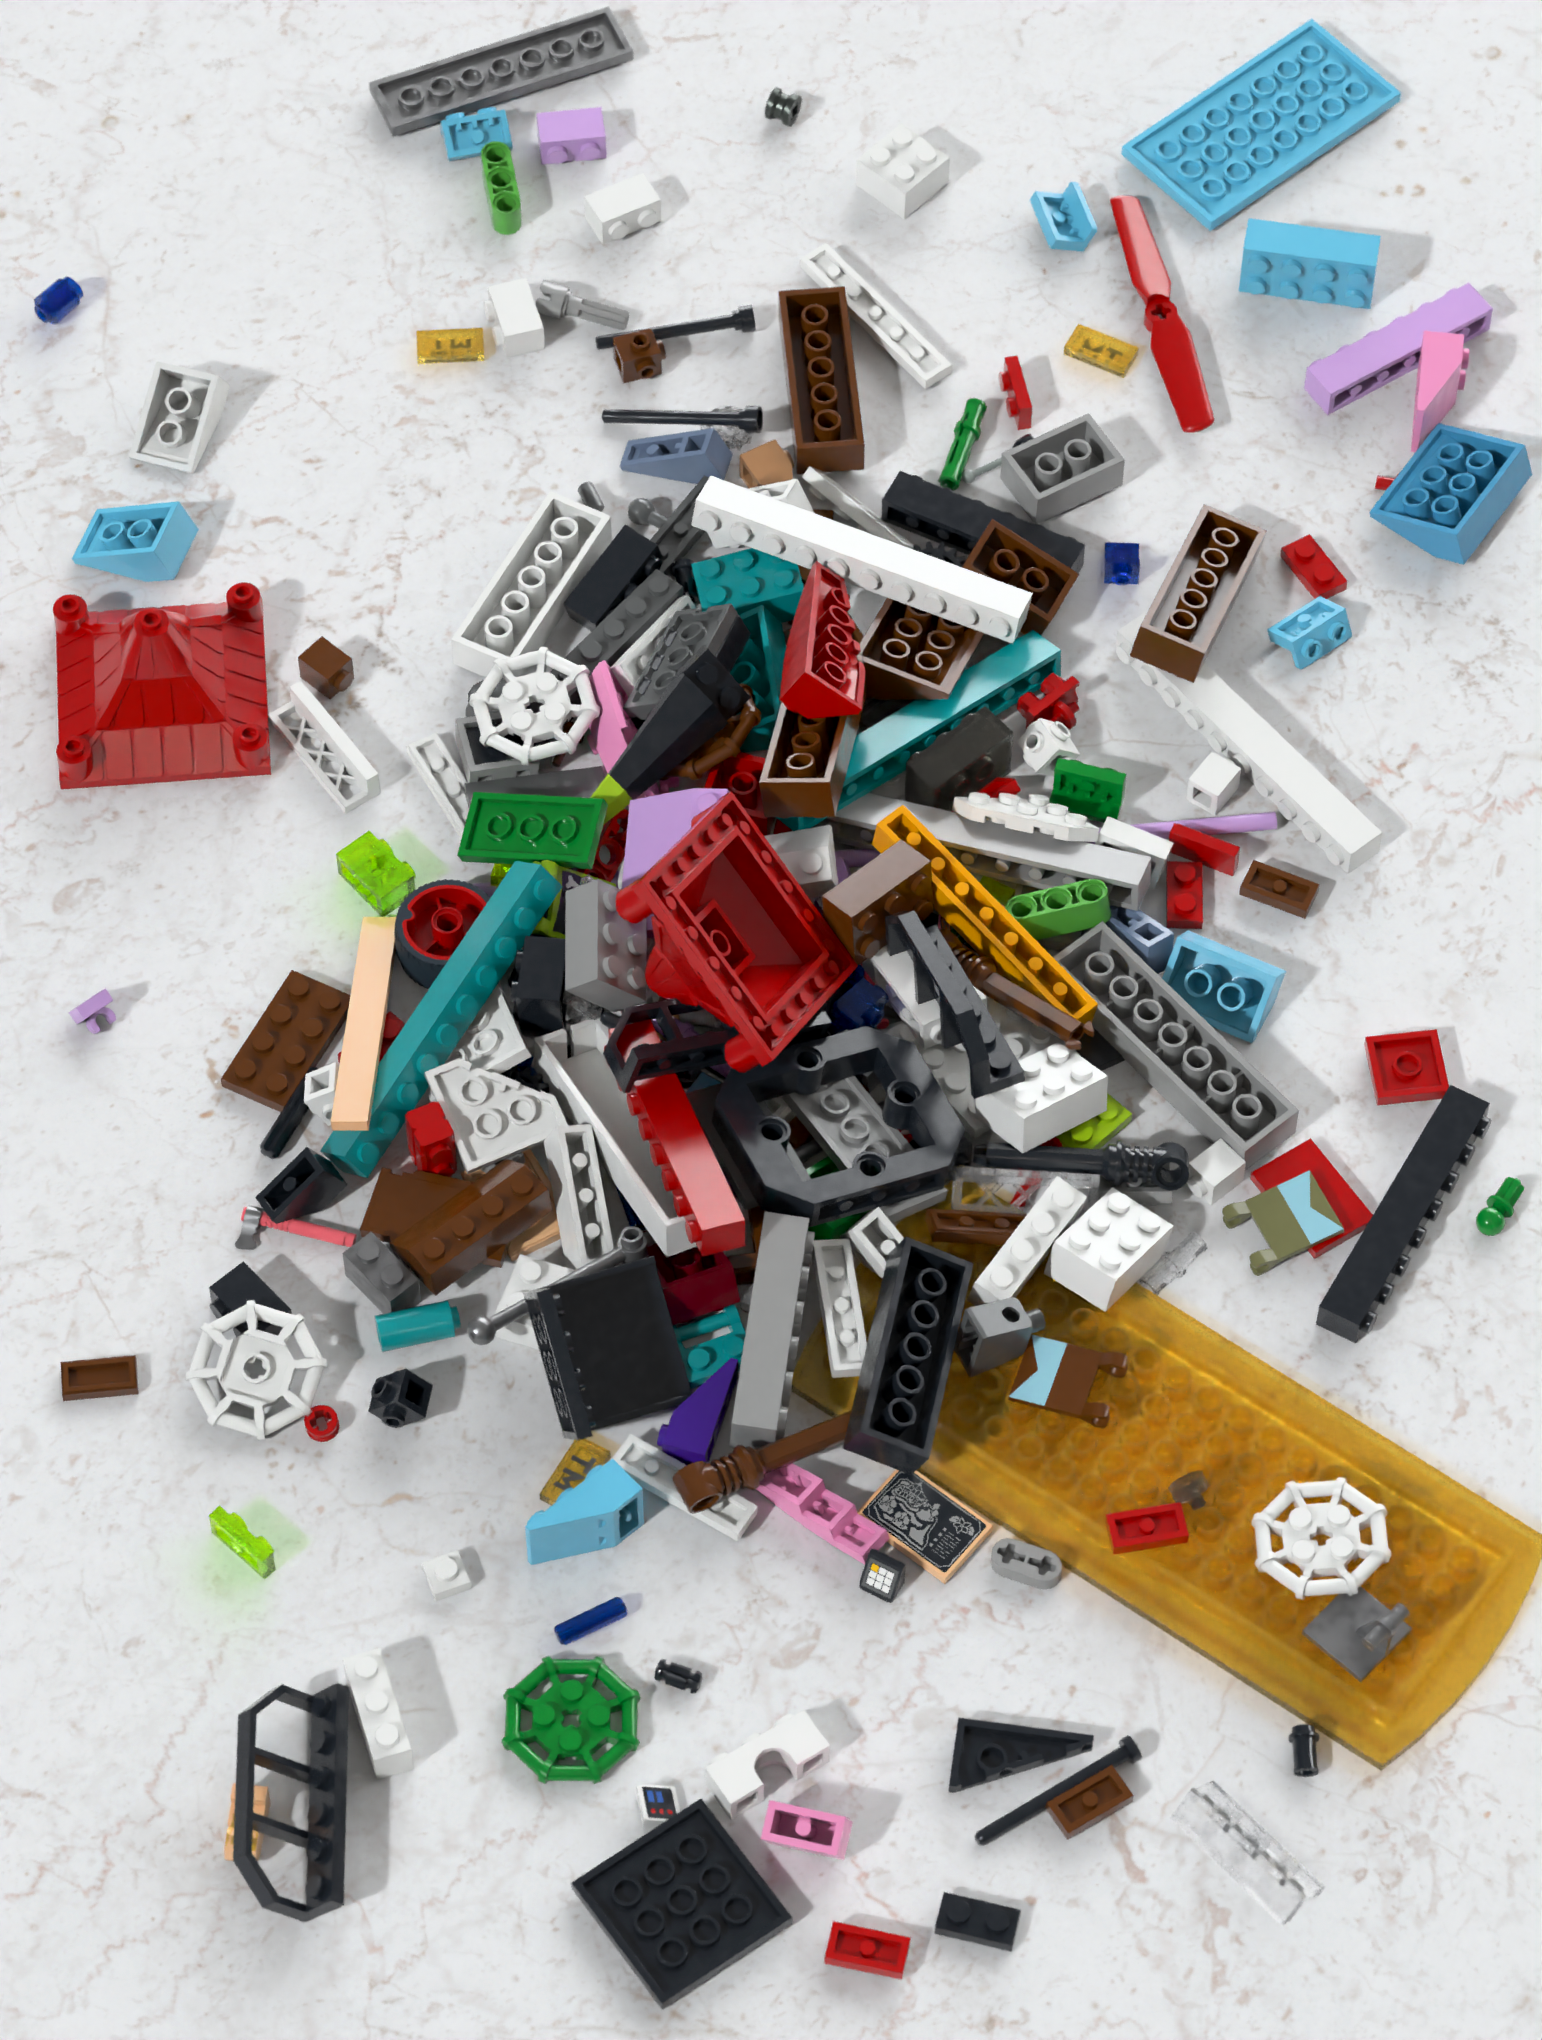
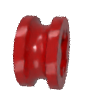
M314 1406L311 1408L313 1412L308 1417L305 1415L304 1418L306 1432L315 1441H329L338 1434L340 1428L338 1416L334 1409L329 1406ZM324 1417L327 1422V1429L319 1430V1426H316L314 1429L313 1427L317 1425L316 1419Z

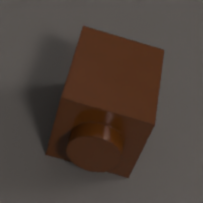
M323 636L298 656L300 678L330 700L337 693L345 691L354 679L352 658Z

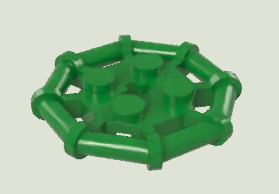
M550 1656L542 1658V1663L517 1685L506 1689L503 1696L506 1701L505 1737L501 1742L505 1750H511L538 1776L539 1782L547 1784L548 1781H592L593 1784L601 1782V1777L630 1751L637 1750L640 1741L637 1739L640 1694L638 1690L631 1689L604 1663V1658L596 1656L594 1659H551ZM557 1674L588 1676L584 1683L573 1679L560 1683ZM547 1678L549 1679L551 1688L537 1700L527 1697ZM599 1679L617 1698L607 1701L594 1689L597 1680ZM521 1709L532 1713V1729L524 1732L520 1731ZM622 1710V1732L618 1733L610 1729L611 1714ZM569 1714L578 1715L580 1725L575 1727L571 1724L564 1727L562 1725L565 1721L564 1716ZM536 1742L549 1754L548 1758L544 1761L528 1744ZM606 1743L614 1745L596 1762L593 1760L592 1755ZM565 1757H576V1760H583L584 1765H557L559 1760H565Z

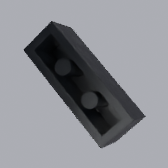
M625 524L563 603L569 617L592 632L656 569L660 570L664 558L658 545Z

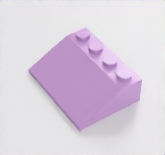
M691 788L630 800L622 889L640 879L691 829L693 817L714 805L722 796L729 793V790ZM653 914L646 918L647 938H654L651 921Z

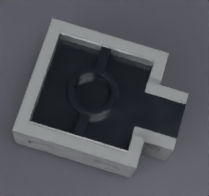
M500 712L490 714L493 727H497L502 723ZM476 716L455 719V738L468 783L539 774L541 769L552 768V757L530 762L528 766L522 765L521 761L491 746L484 747L479 741L481 734ZM514 733V736L510 734L504 736V738L521 746L524 744L521 737ZM550 740L534 743L533 747L550 743Z

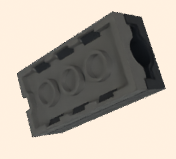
M732 604L710 606L706 612H700L698 608L675 612L623 707L638 730L676 672L702 646L708 648L727 671L731 673L751 635Z

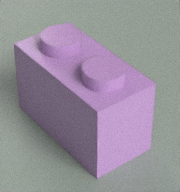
M601 107L536 113L537 135L542 165L606 158V136Z

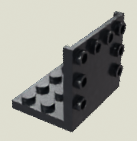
M654 1256L523 1293L564 1438L581 1440L593 1436L592 1430L681 1405L692 1394Z

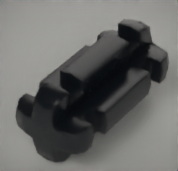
M666 1659L659 1661L654 1673L656 1681L660 1682L661 1679L666 1680L665 1684L685 1691L687 1688H690V1693L698 1691L702 1682V1673L700 1671L692 1673V1669L674 1662H671L670 1665L666 1664Z

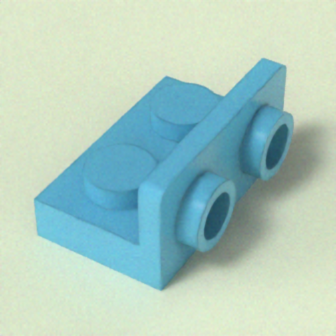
M488 107L477 111L478 114L465 116L464 113H454L446 116V120H441L440 132L444 138L448 162L481 156L483 146L493 141L506 144L511 151L513 145L505 109L497 111L496 107Z
M1321 596L1267 629L1270 641L1291 651L1295 667L1301 670L1352 637L1346 609Z

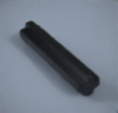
M311 1067L308 1069L307 1073L317 1070L318 1068ZM305 1076L260 1144L261 1153L264 1156L276 1159L307 1113L309 1107L304 1103Z

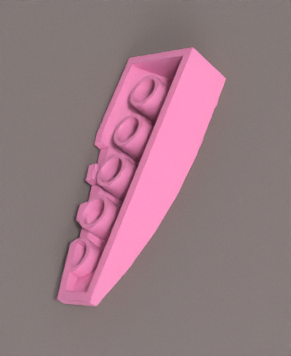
M606 660L598 663L589 676L596 704L601 709L599 717L595 718L589 726L591 734L587 736V740L594 755L599 754L607 773H609L638 732V729L623 709L629 697ZM658 783L653 784L636 799L660 795Z

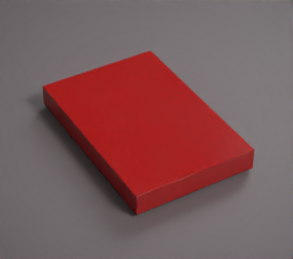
M1310 1138L1251 1172L1250 1179L1262 1193L1310 1170L1344 1228L1343 1233L1307 1249L1312 1257L1316 1259L1364 1231L1373 1214Z

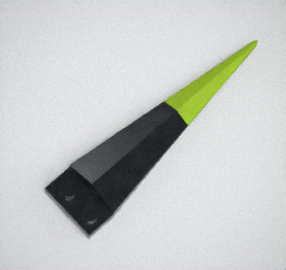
M702 646L676 672L636 735L590 797L604 799L608 804L604 824L629 805L630 800L639 797L728 725L727 721L751 698L705 646Z

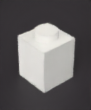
M1211 751L1188 779L1186 799L1216 816L1238 790L1241 768L1231 759L1221 757Z
M1220 1138L1189 1162L1188 1187L1193 1194L1200 1198L1203 1197L1212 1206L1244 1180L1246 1161Z

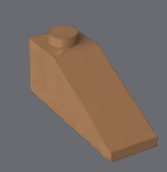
M775 439L740 454L739 476L748 489L793 480L792 468H794L792 456L788 450H782Z

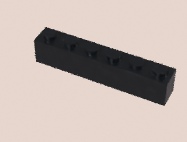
M899 471L882 499L881 519L884 522L939 544L941 542L945 543V546L951 549L955 547L957 551L966 555L970 554L990 521L994 519L1077 573L1083 567L1085 544L1078 542L1076 539L1068 536L1065 537L1046 529L1042 525L1030 523L1016 517L1012 513L1003 512L985 505L980 500H973L955 493L947 487H940L925 481L917 475H910Z

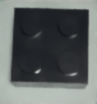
M525 936L523 950H517L515 968L516 971H519L518 981L513 980L511 985V1002H515L513 1015L516 1021H519L523 1036L540 1037L563 1028L566 1030L571 993L565 991V939Z

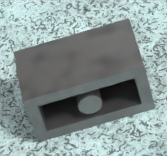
M372 1232L343 1252L345 1275L383 1314L413 1308L421 1302L419 1279Z

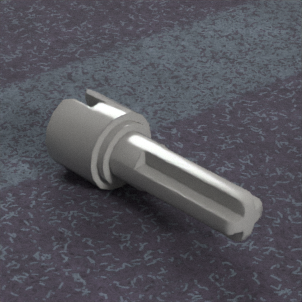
M543 280L540 286L542 293L547 297H551L550 301L541 298L536 300L535 305L540 314L561 319L567 314L618 330H625L628 324L629 313L625 310L573 296L569 287Z

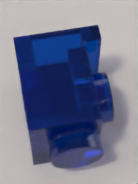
M862 978L833 1004V1024L841 1031L853 1030L864 1026L876 1027L884 1017V1005L889 1002L887 993L880 986H873L866 979Z

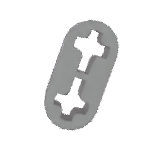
M1010 1538L1001 1539L992 1548V1569L1002 1577L1044 1590L1053 1588L1060 1581L1061 1560L1055 1553ZM1011 1552L1014 1554V1559H1011L1009 1564L1002 1562V1557ZM1044 1564L1050 1565V1571H1047L1045 1576L1038 1574L1039 1569Z

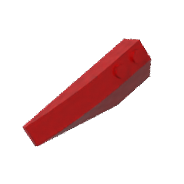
M818 561L811 567L793 619L783 662L779 700L783 702L787 709L794 713L798 712L807 719L856 715L861 712L863 707L866 671L864 664L857 660V655L861 650L859 642L852 638V633L856 628L854 620L847 614L851 606L845 580Z

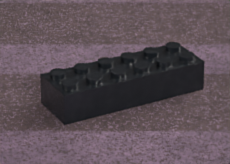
M905 1237L888 1254L843 1449L912 1475L929 1459L974 1263L909 1237Z

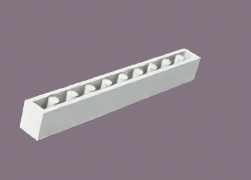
M710 476L695 502L691 526L811 569L812 565L818 561L842 577L846 583L1009 643H1014L1027 618L1033 593L719 478Z
M1148 610L1117 631L1116 653L1119 659L1133 667L1139 673L1142 681L1147 686H1152L1162 695L1164 702L1184 716L1187 724L1193 730H1198L1216 752H1221L1226 758L1231 759L1240 767V775H1245L1255 785L1256 790L1261 796L1268 797L1278 807L1285 819L1292 820L1302 830L1303 835L1311 843L1315 842L1325 852L1332 864L1339 865L1349 874L1379 852L1382 831L1205 663L1195 682L1192 683L1130 656L1140 625Z

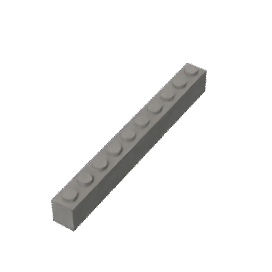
M867 793L836 812L835 817H828L811 827L831 825L834 842L878 851L872 845L876 824L901 805H904L970 873L1039 889H1048L1087 879H1097L1106 884L1110 905L1138 911L1151 883V857L1088 842L1059 840L1053 838L1054 835L1043 834L1035 830L1033 834L1005 828L1004 824H997L988 820L985 823L972 821L955 812Z

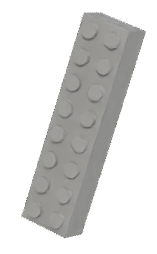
M1103 921L1053 957L1098 1003L1092 1021L1093 1028L1211 1144H1214L1221 1138L1246 1161L1245 1171L1295 1134L1299 1110Z

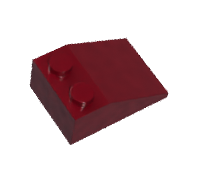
M657 1243L647 1248L648 1254L646 1257H655V1264L672 1325L690 1322L695 1317L712 1311H721L724 1307L740 1302L733 1265L724 1252L702 1257L696 1246L666 1257Z

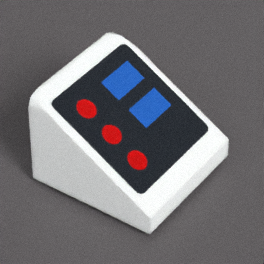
M656 1785L636 1786L644 1832L653 1830L680 1812L675 1787Z

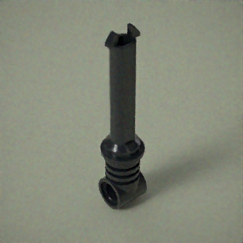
M1117 1140L1116 1144H1109L1104 1149L1036 1146L1022 1153L1011 1144L987 1142V1144L974 1146L973 1163L986 1166V1168L1102 1175L1106 1181H1114V1186L1128 1182L1129 1178H1132L1133 1183H1137L1138 1178H1142V1183H1147V1179H1151V1184H1156L1164 1190L1172 1191L1182 1188L1189 1178L1188 1153L1183 1146L1174 1142H1167L1158 1147H1153V1151H1149L1148 1146H1144L1143 1151H1140V1146H1135L1134 1150H1130V1145H1125L1122 1140ZM1171 1162L1179 1165L1174 1170H1167L1162 1167L1164 1164Z

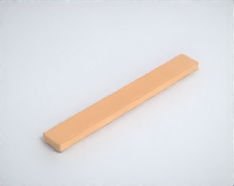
M363 917L331 1115L332 1131H369L396 953L394 937L396 917Z

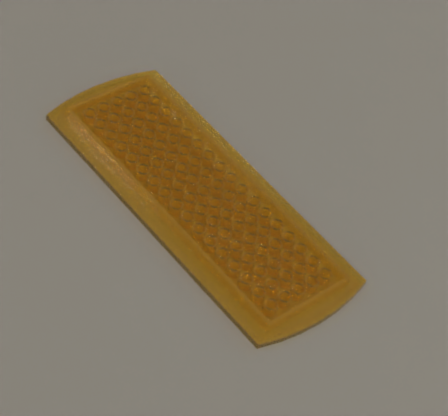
M960 1174L944 1186L947 1189L944 1201L905 1217L895 1226L904 1238L909 1237L974 1263L960 1325L965 1309L975 1306L967 1300L975 1281L1003 1245L932 1242L925 1222L927 1209L1026 1214L963 1174ZM1049 1253L1016 1296V1299L1020 1301L1025 1312L1038 1308L1044 1316L1045 1329L1032 1333L1033 1335L1103 1353L1119 1352L1127 1356L1126 1364L1128 1369L1123 1378H1116L1100 1369L1098 1370L1087 1403L1100 1402L1108 1405L1110 1420L1107 1427L1103 1429L1097 1428L1075 1417L1009 1401L1008 1396L1024 1354L970 1378L955 1351H953L930 1457L917 1471L1026 1543L1055 1553L1060 1558L1063 1567L1382 1771L1420 1741L1457 1704L1484 1671L1510 1631L1533 1585L1542 1560V1534L1137 1282L1104 1312L1044 1274L1050 1256ZM860 1263L855 1269L866 1341L868 1343L882 1278ZM821 1317L794 1369L791 1391L833 1418L852 1410L859 1376L832 1378L823 1319ZM1338 1477L1347 1479L1349 1485L1376 1504H1383L1388 1512L1385 1521L1388 1548L1391 1550L1392 1555L1389 1562L1383 1563L1361 1587L1390 1611L1397 1603L1404 1605L1409 1611V1616L1403 1621L1412 1630L1362 1682L1358 1681L1302 1634V1630L1338 1594L1306 1596L1304 1600L1295 1598L1294 1592L1266 1572H1259L1255 1565L1257 1549L1255 1528L1251 1524L1253 1516L1256 1513H1261L1285 1489V1483L1292 1480L1295 1483L1334 1481ZM1332 1496L1303 1498L1306 1504L1330 1503ZM1344 1499L1342 1500L1341 1505L1347 1507L1350 1514L1354 1517L1364 1514ZM1181 1502L1189 1533L1188 1543L1113 1555L1105 1523L1106 1514ZM1293 1503L1275 1520L1285 1522L1289 1518L1291 1511L1295 1509ZM1371 1526L1360 1531L1361 1543L1372 1545ZM1271 1534L1272 1552L1275 1553L1283 1549L1282 1537ZM1324 1534L1316 1535V1537L1312 1538V1540H1317L1320 1546L1326 1545V1540L1331 1539ZM1353 1558L1348 1563L1347 1572L1351 1574L1365 1559L1358 1558L1354 1562ZM1289 1563L1283 1565L1299 1578L1302 1576L1303 1573L1300 1572V1567L1294 1563L1293 1566ZM1315 1577L1312 1580L1338 1579V1577Z

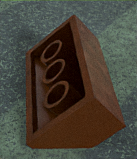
M505 1159L390 1242V1247L436 1296L502 1246L550 1213L552 1208L549 1190L525 1164Z

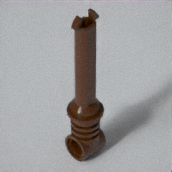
M939 929L972 985L984 995L1066 1042L1065 1047L1069 1050H1080L1082 1048L1079 1040L1083 1037L1084 1033L1094 1037V1029L1090 1021L1086 1024L1080 1022L998 974L992 958L986 955L977 956L964 948L960 940L952 932L946 929Z
M851 1411L757 1449L750 1446L744 1447L739 1444L734 1447L732 1453L720 1457L719 1460L715 1459L710 1463L697 1461L683 1467L674 1474L672 1480L689 1513L702 1512L718 1503L723 1495L728 1496L731 1492L735 1493L745 1488L757 1489L759 1482L764 1480L766 1473L844 1442Z

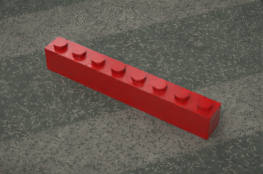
M649 1019L626 1025L616 1045L626 1063L632 1048L644 1043L655 1044L661 1041ZM615 1028L608 1029L609 1039ZM676 1073L635 1081L631 1091L627 1093V1105L632 1116L637 1115L639 1119L638 1127L643 1141L648 1140L650 1143V1154L653 1164L655 1166L660 1165L662 1169L661 1174L665 1190L667 1192L672 1191L674 1195L675 1211L679 1218L684 1217L686 1221L685 1228L690 1243L696 1242L702 1257L745 1246V1218Z

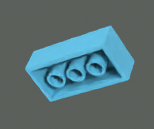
M1248 218L1239 292L1370 309L1381 236Z

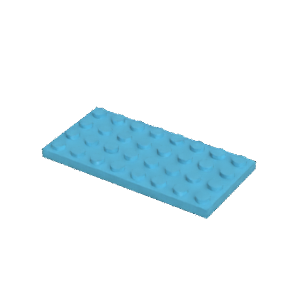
M1310 19L1122 146L1121 155L1211 231L1400 102L1401 92L1317 22Z

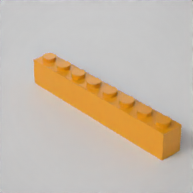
M901 805L876 824L872 845L880 853H883L899 840H903L931 861L934 909L980 956L986 955L993 959L998 974L1080 1022L1086 1024L1090 1021L1092 1023L1098 1003L904 805Z

